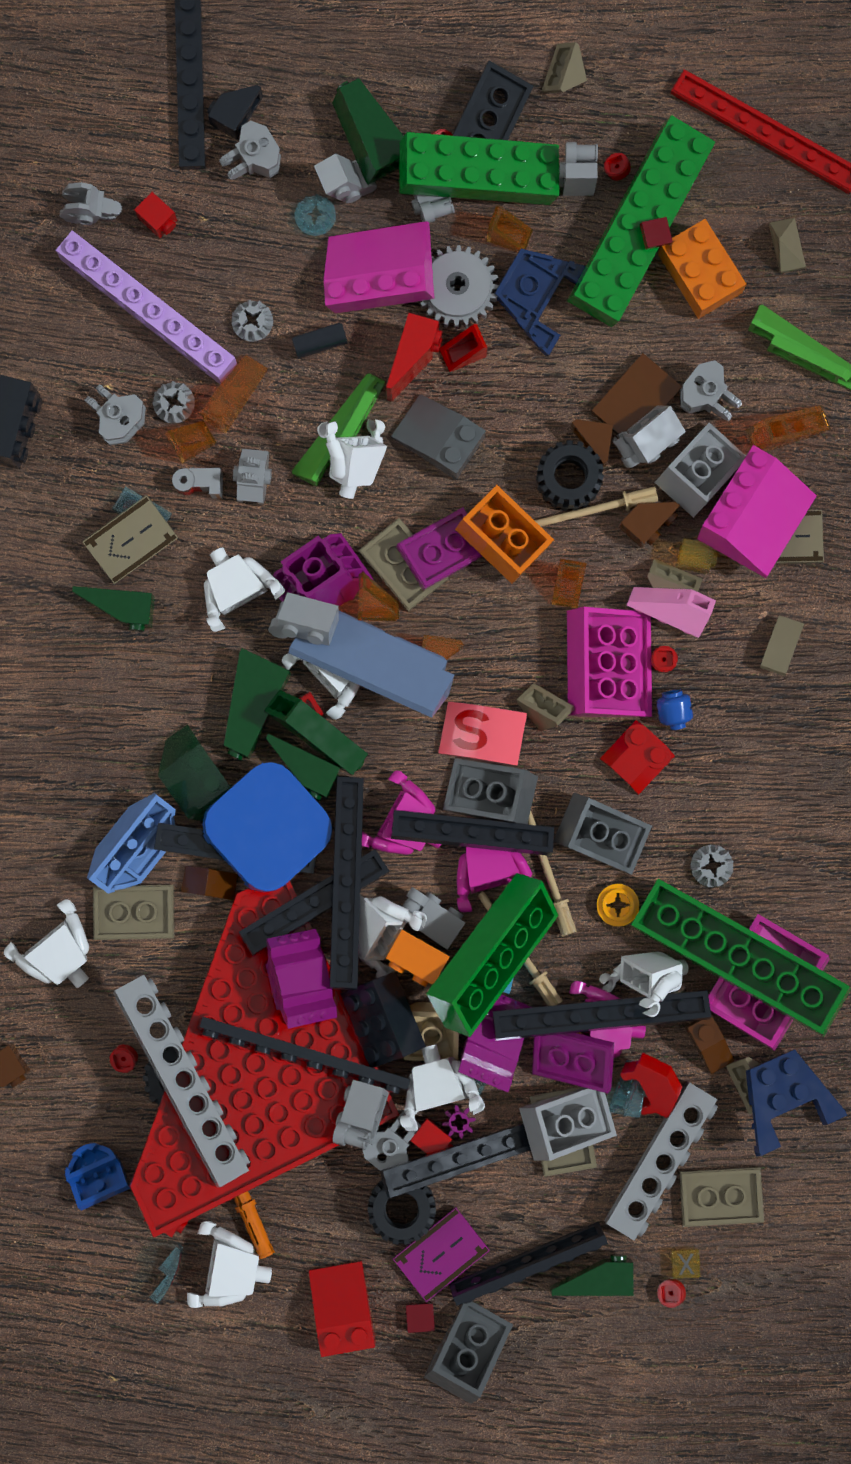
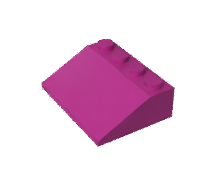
M425 221L328 237L324 272L325 306L336 314L434 299L429 222Z
M753 445L702 525L697 539L767 578L817 495L776 457Z
M580 607L567 611L568 703L574 706V710L568 716L652 717L651 616L632 610Z
M759 914L749 930L822 971L830 960L829 955ZM721 978L718 979L708 996L711 1012L774 1051L793 1019Z

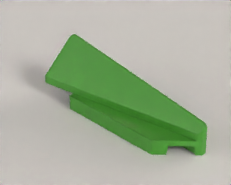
M759 306L748 331L771 341L767 351L851 390L850 363L766 306Z
M366 374L330 421L337 423L336 438L356 437L385 386V381L372 374ZM318 436L292 470L293 475L315 487L319 485L330 465V454L326 446V438Z

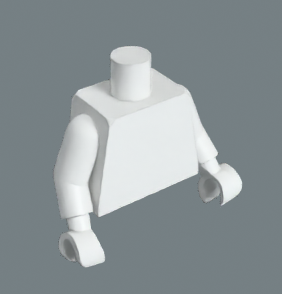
M368 419L367 429L371 433V437L336 438L335 434L338 426L335 421L328 424L324 422L318 426L319 436L327 440L326 446L330 454V478L341 484L340 496L353 499L357 486H368L373 483L387 448L383 444V438L380 437V434L385 430V424L381 420L375 419L374 422V420Z
M223 547L210 554L216 567L207 572L208 579L204 582L207 615L209 617L207 618V623L213 632L225 629V626L219 619L220 612L223 615L230 613L267 592V588L271 589L275 600L285 592V589L278 580L253 558L246 557L243 559L239 554L229 558Z
M288 653L283 656L282 663L289 670L300 658ZM303 660V664L331 695L338 700L337 704L330 708L326 714L335 720L341 718L346 711L344 708L348 707L360 685Z
M360 895L358 957L371 969L375 968L377 970L376 976L379 978L395 971L388 965H384L380 960L385 959L399 933L406 925V921L409 922L412 929L419 931L420 926L424 928L427 916L420 911L411 913L409 909L397 905L382 896L364 898Z
M65 899L57 904V907L66 914V919L26 951L25 955H21L12 942L4 949V955L12 962L15 961V964L28 975L44 983L54 982L58 985L68 978L76 988H79L89 979L80 968L87 961L86 954L89 951V944L80 919L74 913L77 911L75 905L70 900Z
M662 952L621 956V964L614 969L611 975L604 973L600 976L599 981L603 985L609 981L602 989L611 992L616 982L620 979V982L645 995L648 998L642 999L639 1002V1006L650 1008L648 1011L643 1012V1014L655 1017L660 1011L659 1002H662L668 993L681 988L682 976L688 973V964L684 959L675 960Z
M437 1044L421 1049L425 1064L412 1068V1073L408 1078L411 1080L404 1108L406 1115L400 1117V1124L405 1130H418L415 1120L417 1112L466 1098L469 1099L470 1112L473 1111V1115L484 1110L485 1104L479 1095L474 1078L458 1072L460 1061L455 1060L454 1057L440 1059Z
M204 1221L200 1224L198 1234L212 1235L216 1240L213 1242L205 1289L207 1294L202 1296L193 1292L187 1293V1304L189 1307L198 1308L202 1307L203 1304L204 1306H225L244 1300L246 1295L253 1294L255 1282L270 1283L272 1268L258 1265L259 1256L254 1252L253 1245L250 1242L222 1227L217 1228L216 1223L212 1221Z

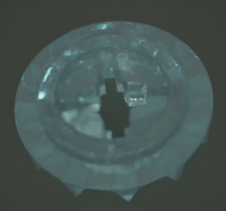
M318 194L305 196L301 202H298L294 212L295 221L299 229L312 236L327 233L333 227L336 220L334 205L327 197H322ZM315 206H317L319 213L323 215L318 216L315 224H313L312 216L307 214L312 213Z

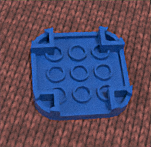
M273 762L262 763L244 775L215 803L209 806L204 813L202 823L203 837L206 842L210 843L245 882V886L260 892L275 891L287 884L326 847L332 834L331 820L326 811L287 768Z

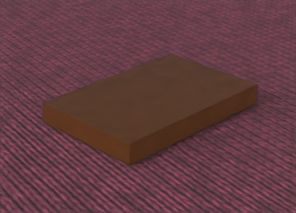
M642 353L593 408L591 413L602 423L613 424L612 431L616 435L625 431L628 433L627 430L657 405L667 406L681 390L682 386Z

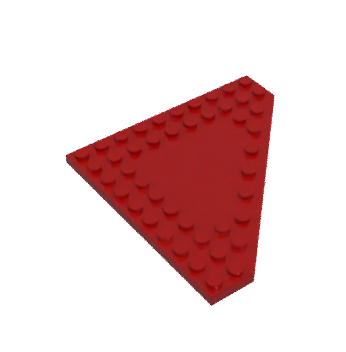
M290 881L275 891L260 892L248 888L236 894L186 1030L184 1041L182 1042L185 1052L190 1051L197 1062V1066L194 1068L198 1076L203 1075L208 1082L210 1090L207 1093L211 1100H217L223 1111V1115L220 1116L225 1126L229 1124L232 1127L237 1138L233 1140L237 1149H243L250 1162L246 1165L249 1171L222 1187H216L167 1093L164 1091L130 1184V1189L153 1238L339 1146L333 1143L336 1120L339 1113L344 1111L346 1088L352 1085L353 1080L358 1081L357 1077L348 1075L347 1079L332 1075L333 1070L322 1067V1071L306 1067L307 1062L298 1059L296 1063L287 1062L280 1059L281 1054L270 1052V1055H264L255 1052V1046L244 1044V1048L234 1046L228 1043V1038L218 1036L217 1040L202 1036L203 1031L197 1029L199 1019L206 1017L369 1067L348 1012L344 1007V1002L340 995L342 991L332 989L333 1000L337 1008V1018L288 1029L281 1011L276 1010L266 968L268 962L267 948L252 956L239 935V931L297 897ZM308 922L292 933L312 930V927ZM325 957V961H326V965H327V969H328V974H329V978H330V966H329V963H328V961H327V959H326V957ZM179 1072L177 1074L176 1083L178 1086L185 1088L189 1085L190 1077L187 1073ZM374 1083V1084H373L374 1086H378V1087H381V1088L384 1087V1085H381V1084H377V1083ZM390 1094L388 1095L379 1125L399 1116ZM193 1096L190 1099L189 1107L192 1111L199 1112L202 1109L203 1102L201 1098ZM206 1121L202 1126V1131L206 1136L211 1137L216 1132V1126L212 1121ZM224 1145L218 1146L215 1151L216 1158L220 1161H225L229 1156L228 1148Z

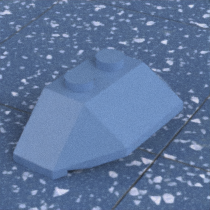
M155 793L129 806L96 847L87 878L108 894L115 892V890L141 884L166 853V851L154 850L158 823L175 825L174 816L176 809Z

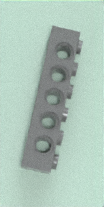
M685 1082L669 1117L664 1118L606 1216L604 1220L606 1224L634 1241L637 1235L639 1237L643 1236L649 1225L646 1222L651 1212L655 1214L663 1201L660 1196L665 1189L669 1190L676 1180L677 1176L674 1173L679 1165L683 1167L688 1160L690 1152L687 1150L692 1142L697 1143L704 1132V1129L701 1127L706 1118L710 1120L718 1108L715 1105L716 1098L690 1082ZM690 1107L695 1108L697 1118L692 1122H686L684 1119L685 1110ZM675 1131H681L684 1136L682 1143L679 1145H672L670 1142V1136ZM662 1154H666L670 1158L669 1165L664 1169H660L656 1165V1159ZM647 1178H653L656 1181V1187L651 1192H645L642 1189V1183ZM638 1201L642 1203L640 1214H629L628 1207L632 1202Z

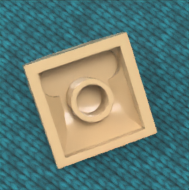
M417 1002L409 1005L426 1047L437 1044L440 1059L454 1057L458 1061L459 1033L444 1027L431 1003ZM420 1049L405 1056L404 1060L424 1061L422 1050Z

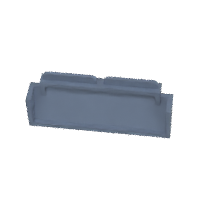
M339 611V621L329 646L312 644L308 640L296 637L288 652L293 656L431 718L449 696L454 674L445 671L448 660L443 656L400 637L389 635L382 629Z

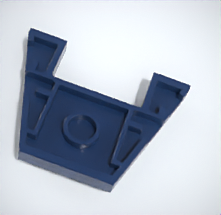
M520 249L494 294L545 356H549L561 335L539 322V318L562 278H566L576 285L586 266L576 264L574 261L568 262L553 258V256Z
M795 1049L746 1070L749 1105H752L754 1123H752V1130H755L756 1146H754V1152L756 1157L781 1147L771 1124V1119L811 1100L823 1125H828L847 1116L843 1107Z

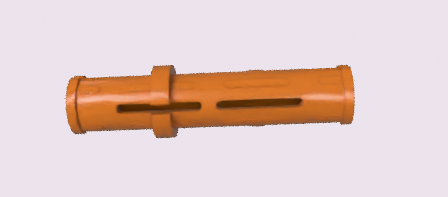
M248 1191L235 1197L236 1212L240 1213L259 1260L275 1253L257 1213L255 1199L251 1198Z

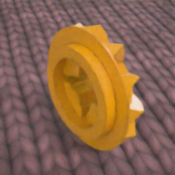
M612 884L603 889L599 894L596 907L599 916L604 922L620 927L631 923L635 919L639 911V899L630 887L623 884ZM616 893H618L620 902L629 904V906L620 909L619 917H617L615 908L606 906V904L615 902Z

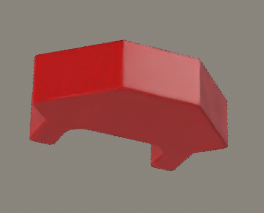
M645 1053L641 1054L638 1061L626 1062L620 1074L621 1078L624 1081L637 1080L647 1096L641 1102L639 1107L640 1113L642 1115L657 1113L668 1118L682 1090V1085L672 1066Z

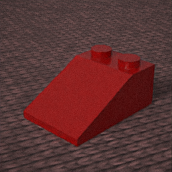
M408 313L386 386L388 401L392 402L432 360L434 352L439 353L443 339L441 338L443 331L439 330V321Z
M362 1261L309 1270L321 1357L375 1348L376 1340Z

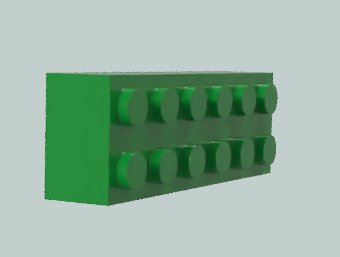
M406 132L399 142L400 194L551 205L559 196V145L414 132Z
M516 873L483 919L477 924L468 939L462 944L450 963L447 964L435 983L432 984L426 995L445 1028L471 1037L559 915L543 881Z

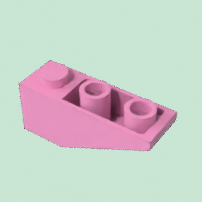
M634 587L627 606L637 612L656 618L662 623L678 628L686 634L699 638L712 614L716 600L692 589Z

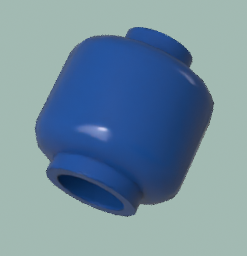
M681 689L663 692L662 697L657 700L659 721L663 725L670 726V730L683 729L686 727L685 723L692 720L693 710L690 696L683 693Z

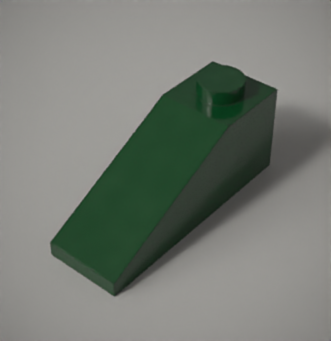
M73 586L72 592L76 596L123 625L129 626V630L144 632L145 628H152L155 597L152 593Z
M268 734L266 737L268 742L312 797L320 800L323 796L328 799L341 769Z
M611 1254L610 1259H603L551 1285V1296H634L633 1261L627 1259L625 1254Z

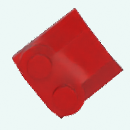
M635 720L605 752L600 760L612 768L639 795L675 755L646 726Z

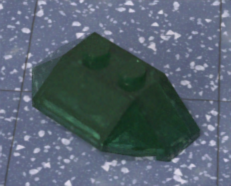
M188 724L166 739L158 776L186 817L190 820L203 822L204 813L209 806L231 788V785Z

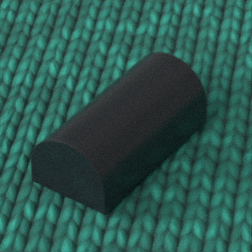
M340 322L292 338L298 359L348 344L343 325Z

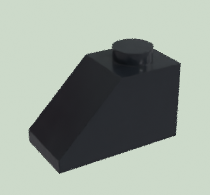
M254 85L221 94L218 100H214L208 108L207 114H209L210 125L237 140L241 134L242 125L250 120L263 98L261 87Z

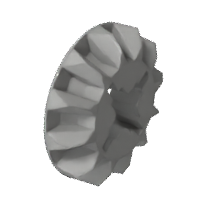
M248 300L239 304L232 313L231 323L234 332L241 339L254 342L265 338L270 333L273 326V316L269 307L261 301ZM246 313H248V315L250 314L252 317L259 315V317H257L256 319L259 328H257L256 325L254 326L252 323L246 325L248 321Z
M172 381L171 383L161 385L158 391L155 392L152 403L160 419L168 423H180L192 414L195 399L192 391L183 383ZM178 394V402L182 406L174 405L169 410L170 404L166 398L173 399Z
M706 845L698 849L693 855L691 872L700 884L707 887H718L726 883L733 873V860L729 852L719 845ZM709 854H711L714 862H723V865L716 868L715 878L714 873L710 869H701V867L709 863Z

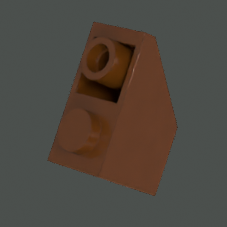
M677 502L638 503L620 523L619 528L641 548L646 543L651 546L661 535L658 532L664 524L669 527L679 516L676 511L680 505Z

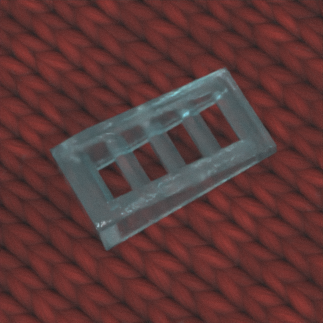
M620 1077L609 1106L610 1112L640 1118L645 1092L637 1080L624 1081Z

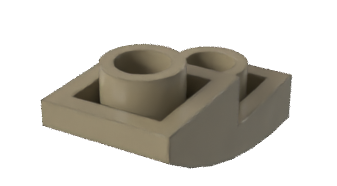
M779 615L760 668L786 676L804 623Z

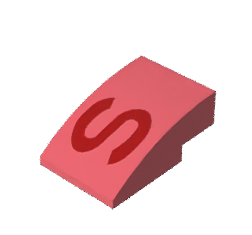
M448 702L438 754L517 767L527 713Z

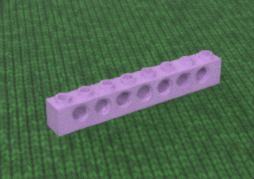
M71 231L56 249L59 258L220 385L226 381L238 366L233 355L74 231Z

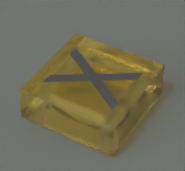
M699 1249L671 1250L673 1279L700 1277Z

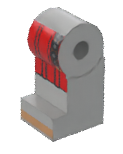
M183 468L173 474L172 483L180 494L191 495L194 492H209L212 499H223V472L220 468Z

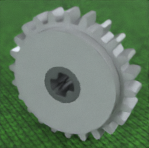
M457 245L456 251H452L450 246H447L446 253L444 254L442 251L437 250V258L435 259L432 256L434 299L421 302V309L429 308L427 310V317H431L434 314L435 320L439 322L440 320L444 321V327L447 328L449 323H454L455 329H458L459 323H463L464 327L468 328L469 321L471 320L474 324H478V316L483 319L487 318L485 310H493L491 302H497V296L494 293L499 286L493 284L498 281V275H491L495 267L493 265L487 267L488 258L485 257L481 260L480 251H477L474 255L471 254V247H467L465 252L461 251L460 245ZM455 284H461L460 291L454 290Z

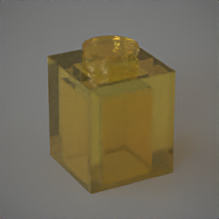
M683 538L680 543L676 568L707 574L711 567L715 568L718 552H714L712 547L701 541Z

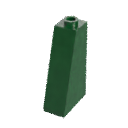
M359 78L350 83L349 81L343 82L336 89L337 94L332 104L364 180L369 185L400 169L399 142L404 136Z
M243 648L239 653L224 746L229 749L227 754L239 760H242L243 756L250 759L270 718V715L264 712V710L277 692L284 690L291 675L289 670Z
M279 690L265 708L264 712L341 770L353 775L363 766L364 759L368 753L301 699Z

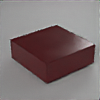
M667 217L639 224L646 250L673 243Z
M433 1302L406 1304L408 1333L435 1331Z

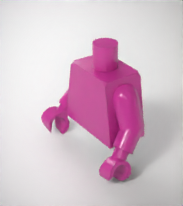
M394 771L388 780L400 784L403 791H400L378 831L377 836L379 837L372 838L362 831V846L368 848L372 846L373 849L387 853L409 855L415 849L421 851L426 844L425 842L391 839L394 810L427 814L435 813V806L426 794L411 780L407 781L408 777L401 771ZM428 843V844L432 845L433 847H435V848H437V849L442 845V844Z
M466 847V853L460 856L458 862L457 894L460 897L457 898L458 910L461 912H472V907L468 900L470 891L473 894L510 883L516 873L532 877L533 873L522 854Z
M574 981L569 991L570 994L586 995L589 999H585V1002L620 999L606 990L594 986L587 987L586 983ZM646 1026L582 1032V1035L614 1042V1058L620 1056L623 1049H630L631 1038L643 1039L645 1037Z

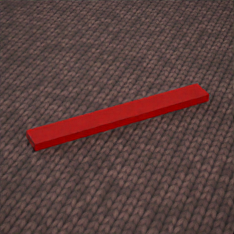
M685 69L682 71L671 90V95L845 193L850 194L851 163L689 71Z

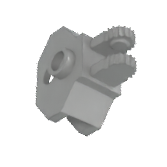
M249 121L241 127L240 140L235 144L236 148L219 159V162L224 167L241 159L242 163L232 168L227 174L231 180L247 172L250 175L255 172L271 178L279 173L281 155L279 153L280 148L268 128L262 124Z
M83 182L69 183L63 189L62 196L73 203L65 204L63 210H60L59 216L67 222L92 225L99 219L115 220L117 215L121 213L122 206L119 201L104 198V191H99L92 184Z
M715 360L699 364L680 390V406L688 414L703 410L709 413L713 411L724 420L729 421L732 417L731 413L717 402L722 398L735 408H739L742 402L727 390L728 386L724 383V367Z
M99 384L96 387L97 392L108 401L101 407L96 400L89 396L84 400L96 411L100 418L99 434L109 445L127 443L145 424L146 407L143 405V401L135 394L118 397L115 394L112 395Z
M242 449L239 466H234L233 481L237 482V502L250 501L264 505L267 484L270 485L272 469H268V451Z
M404 1111L391 1127L388 1126L386 1130H378L374 1144H369L367 1149L363 1150L364 1158L379 1170L409 1161L407 1147L410 1144L409 1141L418 1130L408 1131L404 1138L396 1132L401 1125L400 1117L406 1115ZM384 1153L387 1158L382 1161L378 1159L377 1155Z

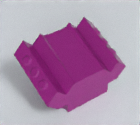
M341 533L330 534L324 539H321L318 535L280 561L283 567L273 574V577L285 589V592L279 597L281 602L285 600L288 592L337 606L353 600L358 591L368 590L373 581L372 576Z
M316 929L267 938L268 962L266 968L276 1010L281 1011L287 1028L337 1018V1008L333 1000L332 989H329L330 978L321 950L320 937Z
M501 994L471 1037L467 1036L458 1072L509 1092L524 1038L495 1041L492 1012L532 1007Z

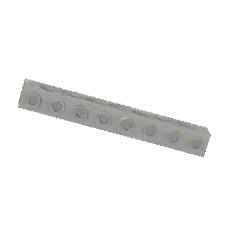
M142 975L116 989L113 994L216 1187H222L249 1171L246 1166L250 1163L243 1149H237L233 1141L237 1138L232 1127L229 1124L225 1126L220 1117L223 1115V1111L217 1100L212 1101L207 1091L210 1090L209 1084L203 1075L198 1076L194 1068L197 1066V1062L190 1051L185 1052L181 1044L184 1038L177 1026L175 1028L171 1026L168 1020L171 1014L164 1002L160 1004L155 994L158 993L155 983L151 978L147 980L145 975ZM145 999L149 1001L151 1010L148 1014H142L137 1010L138 1000ZM157 1023L163 1027L164 1034L162 1038L157 1039L151 1036L149 1030L152 1024ZM165 1048H173L176 1051L177 1059L174 1063H168L163 1059ZM179 1072H185L190 1077V1083L185 1088L178 1086L176 1083V1076ZM193 1096L201 1098L203 1102V1107L199 1112H194L189 1107V1101ZM206 1121H212L216 1126V1132L211 1137L206 1136L202 1131V1126ZM220 1145L226 1146L229 1150V1156L225 1161L218 1160L215 1155V1151Z

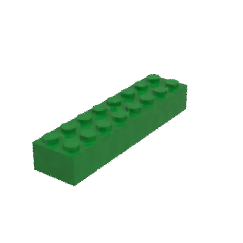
M672 115L662 124L567 302L610 327H613L620 321L659 248L645 249L639 224L667 217L670 228L715 144L714 140Z
M657 879L631 924L640 933L822 1037L827 1033L851 991L849 985L660 879Z

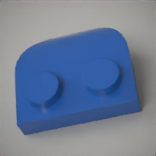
M97 1143L86 1144L78 1148L72 1154L73 1158L65 1169L66 1181L70 1184L77 1207L81 1211L130 1189L121 1160L110 1148Z

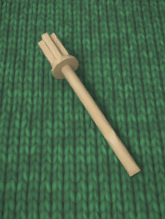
M655 486L630 493L623 491L622 499L534 521L542 527L625 506L628 512L630 508L636 507L638 503L657 502L658 495Z
M530 811L528 825H536L533 814ZM538 855L554 900V906L559 915L556 921L561 936L573 934L577 930L567 904L569 899L562 901L547 856Z
M482 891L478 897L487 911H489L492 902ZM528 957L524 965L534 978L529 984H533L548 1006L558 1005L562 1002V999L546 976L548 974L547 971L540 974Z

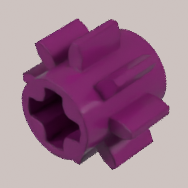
M455 1104V1111L453 1113L445 1111L449 1121H444L442 1125L450 1126L449 1136L457 1132L459 1137L463 1139L464 1131L473 1132L469 1122H474L476 1118H468L469 1107L461 1111L458 1105ZM458 1114L461 1115L462 1119H467V1122L462 1124L463 1128L460 1129L457 1128L456 1124H451V1121H454L456 1118L455 1115Z

